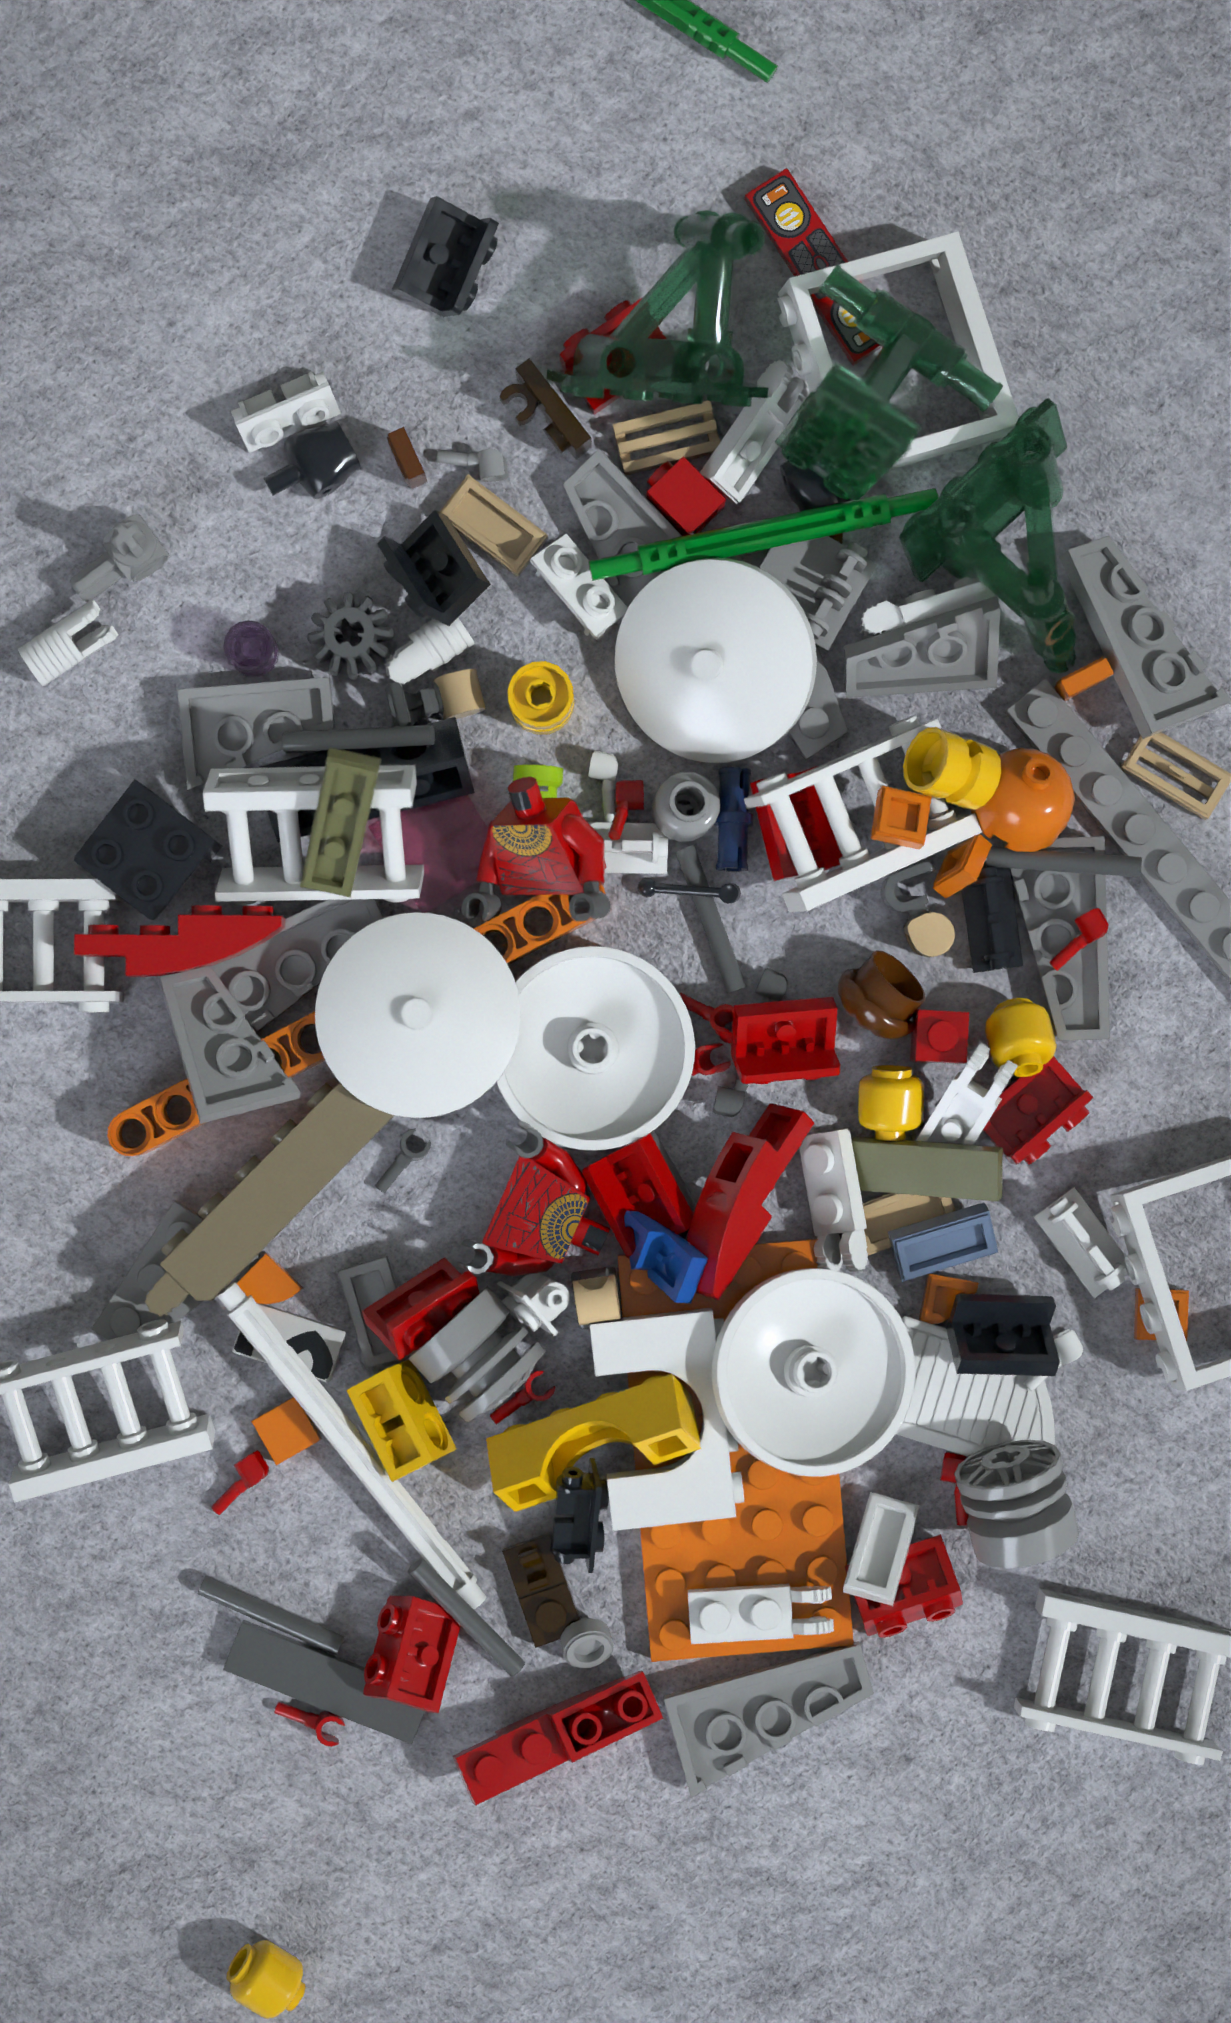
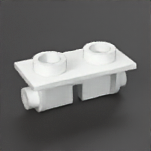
M310 371L307 372L308 374L280 385L286 400L276 403L271 389L245 401L238 402L240 407L232 410L231 413L249 453L263 447L273 446L281 439L309 427H317L328 419L341 414L324 372L314 375Z
M567 534L529 560L537 569L536 576L538 578L543 577L558 597L563 600L568 609L585 628L583 632L586 636L591 634L593 638L599 640L612 629L611 626L624 617L628 607L605 579L592 581L588 565L589 560Z
M588 822L603 838L605 843V863L607 868L604 870V873L667 874L668 837L657 828L655 823H625L620 839L612 840L608 837L612 823Z
M1075 1187L1071 1188L1033 1217L1093 1298H1096L1106 1289H1109V1291L1115 1289L1126 1280L1125 1254Z
M540 1273L524 1275L512 1287L501 1281L496 1284L506 1295L502 1303L510 1310V1315L520 1324L524 1322L534 1332L540 1327L554 1336L558 1333L550 1322L569 1303V1292L564 1285L554 1280L551 1281L550 1278Z

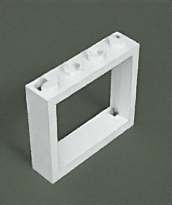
M959 232L792 277L787 280L778 292L779 298L777 299L782 311L779 319L784 327L789 326L795 344L792 347L793 363L797 373L800 376L805 375L810 391L807 397L809 413L815 424L820 423L826 440L823 444L825 461L830 460L833 472L838 471L841 483L851 482L1006 437L1021 424ZM930 262L981 420L861 454L810 294Z
M1231 1155L1110 1194L1113 1207H1110L1114 1218L1111 1224L1117 1236H1123L1129 1255L1124 1257L1125 1268L1131 1282L1134 1285L1139 1284L1145 1303L1140 1305L1141 1318L1147 1331L1150 1334H1155L1161 1352L1156 1354L1157 1367L1162 1368L1166 1383L1170 1382L1174 1389L1188 1391L1231 1376V1356L1197 1368L1194 1367L1142 1204L1230 1176Z

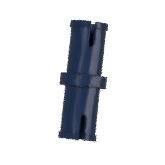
M741 767L720 768V812L714 823L715 826H718L716 870L725 871L726 868V872L748 871V827L753 826L754 815L749 813V808L746 807L744 799L749 797L751 769L743 768L741 771Z

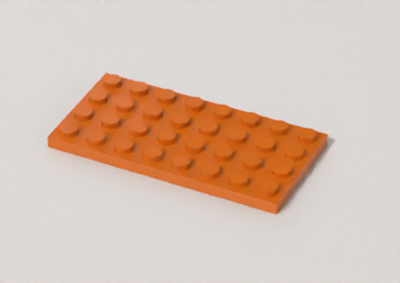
M818 1239L756 1243L719 1300L695 1293L691 1303H675L648 1278L647 1270L631 1269L630 1259L625 1254L618 1255L622 1316L632 1317L712 1308L714 1319L723 1318L725 1322L729 1313L743 1296L768 1278L791 1270L818 1268V1263H816L817 1257H815L814 1245ZM658 1370L627 1373L628 1388L641 1385L648 1378L667 1376L671 1373ZM675 1376L692 1395L698 1434L700 1435L703 1423L701 1402L694 1390L681 1378ZM738 1443L739 1451L729 1452L731 1473L741 1471L744 1502L735 1503L736 1517L640 1528L651 1662L853 1645L850 1594L843 1592L847 1576L844 1566H847L839 1474L802 1476L781 1471L756 1459ZM633 1445L635 1470L664 1467L677 1462L685 1456L682 1455L654 1465ZM773 1584H790V1587H831V1600L815 1604L791 1602L792 1619L816 1616L832 1618L834 1624L833 1632L814 1635L793 1634V1638L691 1644L688 1590Z

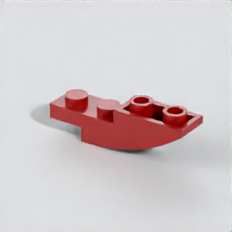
M192 905L191 915H178V935H171V926L140 925V935H119V925H88V934H74V955L81 957H126V976L172 975L209 965L213 966L252 950L284 930L285 918L283 916H273L272 906H243L242 915H222V906Z
M769 1103L749 1136L732 1132L719 1153L697 1202L686 1240L708 1258L695 1293L719 1300L753 1246L758 1242L760 1235L772 1218L762 1204L775 1187L777 1180L814 1125V1121L804 1111Z
M638 1671L580 1693L495 1731V1736L452 1757L472 1803L478 1805L564 1762L570 1761L573 1763L663 1719V1716L644 1672Z

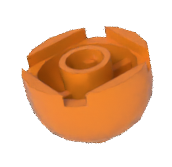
M1017 748L999 754L1001 760L999 785L993 797L984 806L976 810L971 809V814L975 813L982 833L991 839L994 834L999 839L1008 842L1005 848L1016 852H1036L1051 846L1066 828L1075 802L1069 774L1063 765L1050 754L1037 749Z

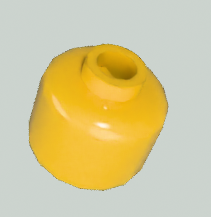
M1013 998L1003 1001L994 1008V1012L986 1020V1039L990 1048L991 1059L997 1068L1000 1069L1001 1065L1006 1064L1009 1060L1018 1066L1014 1072L1015 1076L1028 1077L1039 1073L1043 1069V1065L1048 1063L1055 1055L1056 1041L1050 1017L1044 1007L1033 1003L1027 998Z
M877 1065L871 1067V1074L860 1079L858 1087L859 1123L867 1129L875 1130L876 1139L884 1141L904 1140L906 1131L914 1130L923 1123L924 1085L919 1077L912 1075L911 1067Z
M269 1940L258 1941L254 1945L245 1944L237 1952L227 1971L226 1979L230 1982L232 1998L265 2019L277 2017L285 2009L287 2011L295 2009L301 2001L306 1988L305 1983L301 1982L303 1976L302 1962Z

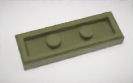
M329 747L300 887L351 897L381 759Z
M855 1136L851 1139L860 1191L996 1202L1002 1198V1147L909 1140L884 1141L876 1138Z

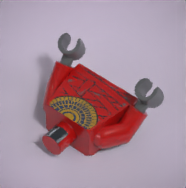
M523 777L513 781L507 787L511 801L489 824L475 880L480 883L479 892L471 893L463 900V915L467 919L476 918L479 913L480 902L482 901L484 905L482 920L489 921L497 917L501 912L502 906L499 897L494 894L496 886L500 887L502 895H574L569 904V911L575 921H588L590 917L592 919L605 917L610 911L611 904L606 894L599 892V886L604 884V870L607 868L603 838L583 818L576 802L569 797L542 798L537 780L534 777Z
M523 1121L517 1125L527 1131L525 1141L519 1145H515L509 1140L506 1141V1145L517 1153L519 1158L482 1243L471 1239H465L462 1242V1245L474 1248L475 1250L474 1259L470 1263L457 1262V1266L475 1274H481L486 1271L511 1277L547 1272L555 1262L562 1264L570 1244L598 1256L609 1233V1227L583 1216L590 1196L585 1193L587 1182L570 1154L553 1142L543 1138L535 1128Z

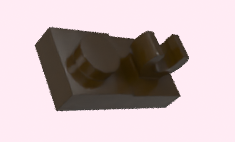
M530 358L515 368L516 379L519 384L507 386L499 397L503 405L515 397L523 398L527 402L525 410L515 417L519 426L529 423L534 418L536 407H538L544 414L545 421L548 424L543 431L561 454L568 449L577 460L592 448L591 436Z
M550 1532L502 1549L535 1648L560 1640L563 1631L570 1624L581 1620L562 1564L555 1560V1555L550 1551L552 1541Z

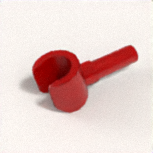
M643 780L617 781L615 815L608 833L610 839H620L628 817V810H644Z
M1094 908L1074 919L1081 935L1071 940L1049 961L1055 970L1058 971L1080 949H1083L1107 933L1109 924L1100 908Z
M680 992L679 994L687 1010L710 1022L719 1038L723 1042L731 1044L732 1033L724 1028V1026L733 1021L734 1007L724 1004L714 1008Z
M723 1043L700 1046L695 1050L692 1076L698 1073L711 1075L726 1071L730 1067L731 1061L715 1066L710 1059L712 1050L723 1046Z
M545 1371L530 1373V1377L523 1383V1389L490 1414L491 1419L496 1425L532 1400L545 1401L554 1394L555 1386L548 1389L541 1396L535 1395L532 1392V1380Z
M254 1451L233 1465L241 1479L234 1482L211 1506L216 1514L221 1515L241 1493H244L268 1475L269 1467L260 1451Z
M946 1452L943 1458L940 1481L956 1483L954 1473L958 1465L967 1457ZM956 1483L954 1490L956 1523L959 1526H966L969 1514L965 1512L962 1506L961 1493Z
M282 1702L277 1703L274 1711L275 1714L314 1729L317 1739L325 1746L339 1744L337 1737L323 1733L321 1728L330 1721L345 1726L344 1719L341 1716L328 1711H322L320 1714L306 1712Z

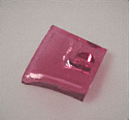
M468 795L400 812L405 865H424L420 898L413 899L422 913H428L477 883L475 880L488 827ZM379 819L369 825L368 828L383 850L381 822Z

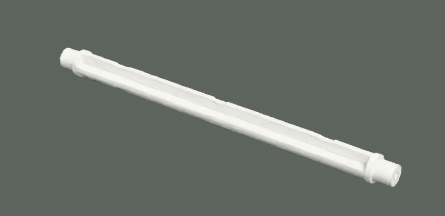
M236 1282L224 1288L217 1297L228 1309L227 1316L232 1319L256 1351L263 1356L268 1366L420 1556L473 1609L480 1606L487 1596L476 1584L477 1577L469 1570L449 1543L441 1537L436 1527L398 1480L391 1482L377 1453L366 1443L354 1424L294 1349L283 1339L281 1333L258 1306L255 1299L251 1295L246 1296Z

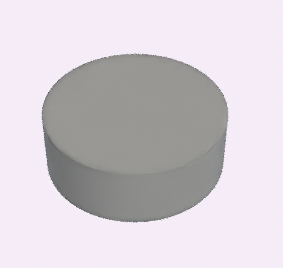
M593 1618L578 1620L570 1624L563 1631L560 1638L565 1660L570 1665L578 1668H590L601 1664L609 1658L614 1648L607 1624Z

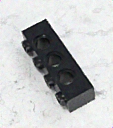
M456 717L425 724H432L434 727V745L343 749V751L381 759L380 766L415 765L417 784L413 804L410 808L400 809V812L473 794L475 792ZM329 750L259 766V768L325 767ZM370 808L368 820L380 817V811ZM300 809L298 811L300 837L311 835L316 809ZM267 810L273 831L279 843L277 813Z

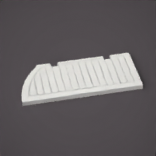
M907 1316L902 1318L914 1351L915 1385L909 1410L896 1435L968 1457L984 1448L1009 1441L1028 1439L1046 1441L1055 1445L1053 1411L1045 1381L1031 1392L1023 1384L1030 1377L1027 1375L957 1374L947 1329Z

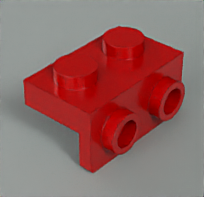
M818 766L812 767L802 772L786 774L787 779L793 778ZM765 779L750 783L752 795L759 792L756 784ZM814 784L790 794L789 798L817 867H823L824 871L841 866L838 859L843 856ZM770 803L765 806L756 807L773 881L798 877L799 875Z
M822 997L734 1005L731 1057L741 1083L768 1084L774 1081L816 1080L821 1077L838 1076L841 1065L834 1050L838 1012L834 998Z
M1053 1056L1048 1063L1043 1065V1069L1039 1073L1028 1077H1018L1002 1091L999 1096L1002 1100L984 1127L983 1132L996 1147H1002V1154L1011 1164L1017 1165L1024 1160L1028 1165H1031L1050 1149L1052 1145L1047 1139L1061 1126L1066 1132L1070 1131L1090 1113L1085 1105L1094 1097L1088 1090H1083Z
M651 1133L582 1170L587 1184L627 1258L633 1255L636 1244L633 1228L625 1227L624 1216L626 1211H638L676 1234H680L690 1228L693 1212Z
M444 1257L362 1310L364 1322L396 1358L401 1360L414 1350H419L480 1294L477 1278L469 1271L461 1274Z

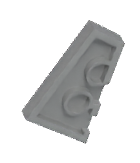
M998 595L844 646V687L846 698L996 688L1000 629V603Z
M330 677L177 689L187 790L206 783L210 769L241 768L283 750V732L329 730L335 727Z
M210 965L160 977L162 992L200 1124L300 1098V1090L291 1077H287L276 1062L274 1053L264 1040L261 1041L244 1017L243 1010Z
M178 1201L173 1202L91 1328L93 1331L107 1340L136 1333L141 1325L154 1320L164 1319L167 1321V1324L180 1321L203 1302L196 1301L189 1295L177 1308L172 1309L173 1312H169L168 1316L162 1315V1317L153 1312L149 1313L147 1304L144 1302L146 1300L145 1295L149 1294L148 1290H153V1285L167 1272L160 1265L167 1257L161 1249L182 1228L190 1234L203 1221L197 1213ZM258 1254L248 1265H250L253 1261H255V1260H256L258 1257H260L261 1255Z

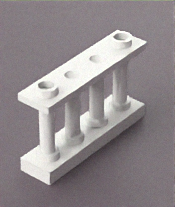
M917 715L902 719L888 726L891 735L793 778L787 779L785 772L762 780L756 784L759 792L744 799L747 808L765 806L770 803L799 875L795 878L797 887L782 893L789 912L809 911L982 832L975 813L956 816L954 809L948 810L944 798L931 797L930 818H928L925 845L920 850L883 842L884 848L869 854L867 848L862 849L833 778V775L858 765L875 807L878 790L882 786L888 787L877 756L899 746L902 747L906 755L911 741L919 732L928 727L941 728L938 719L919 722ZM813 784L843 856L838 859L841 867L826 874L823 867L818 868L789 798L790 794Z
M387 765L379 767L371 808L380 811L384 865L357 866L351 897L300 887L304 866L298 811L300 809L317 808L325 767L210 769L203 791L205 811H221L226 814L232 868H222L215 891L216 902L232 901L238 905H249L257 901L384 899L388 902L397 903L410 898H420L424 865H405L400 809L410 808L413 804L417 784L415 765ZM272 810L277 813L283 867H253L247 811Z
M0 879V1003H78V1012L91 1013L109 1012V1003H123L122 992L104 991V957H84V991H54V912L59 911V902H79V911L84 912V934H88V925H104V912L109 911V902H123V899L98 879ZM8 903H28V911L33 912V991H3V912H8Z
M164 1319L154 1320L141 1325L137 1332L22 1364H19L18 1360L15 1359L0 1362V1395H2L22 1457L18 1465L14 1466L9 1481L14 1503L213 1449L215 1429L210 1413L196 1417L195 1413L189 1412L170 1351L171 1348L181 1346L184 1332L182 1321L167 1324V1321ZM150 1354L170 1419L166 1422L165 1426L147 1430L145 1426H140L121 1362ZM101 1368L121 1432L117 1435L116 1439L98 1443L97 1440L90 1437L71 1375ZM49 1381L52 1383L71 1443V1447L67 1450L68 1452L50 1457L47 1453H42L22 1392L23 1388Z
M1039 1588L1035 1609L1041 1616L1047 1617L1046 1625L1050 1626L1035 1701L1015 1698L1014 1709L1020 1717L1025 1718L1024 1724L1026 1726L1042 1731L1054 1732L1055 1726L1060 1725L1175 1751L1174 1758L1197 1765H1204L1205 1758L1221 1761L1223 1752L1214 1741L1204 1739L1219 1666L1226 1663L1227 1657L1231 1658V1630ZM1077 1624L1097 1628L1096 1636L1100 1637L1084 1712L1055 1706L1070 1632L1076 1631ZM1127 1635L1147 1639L1145 1646L1150 1648L1134 1723L1104 1717L1120 1642H1126ZM1177 1646L1196 1650L1195 1657L1200 1659L1184 1734L1154 1728L1170 1653H1176Z

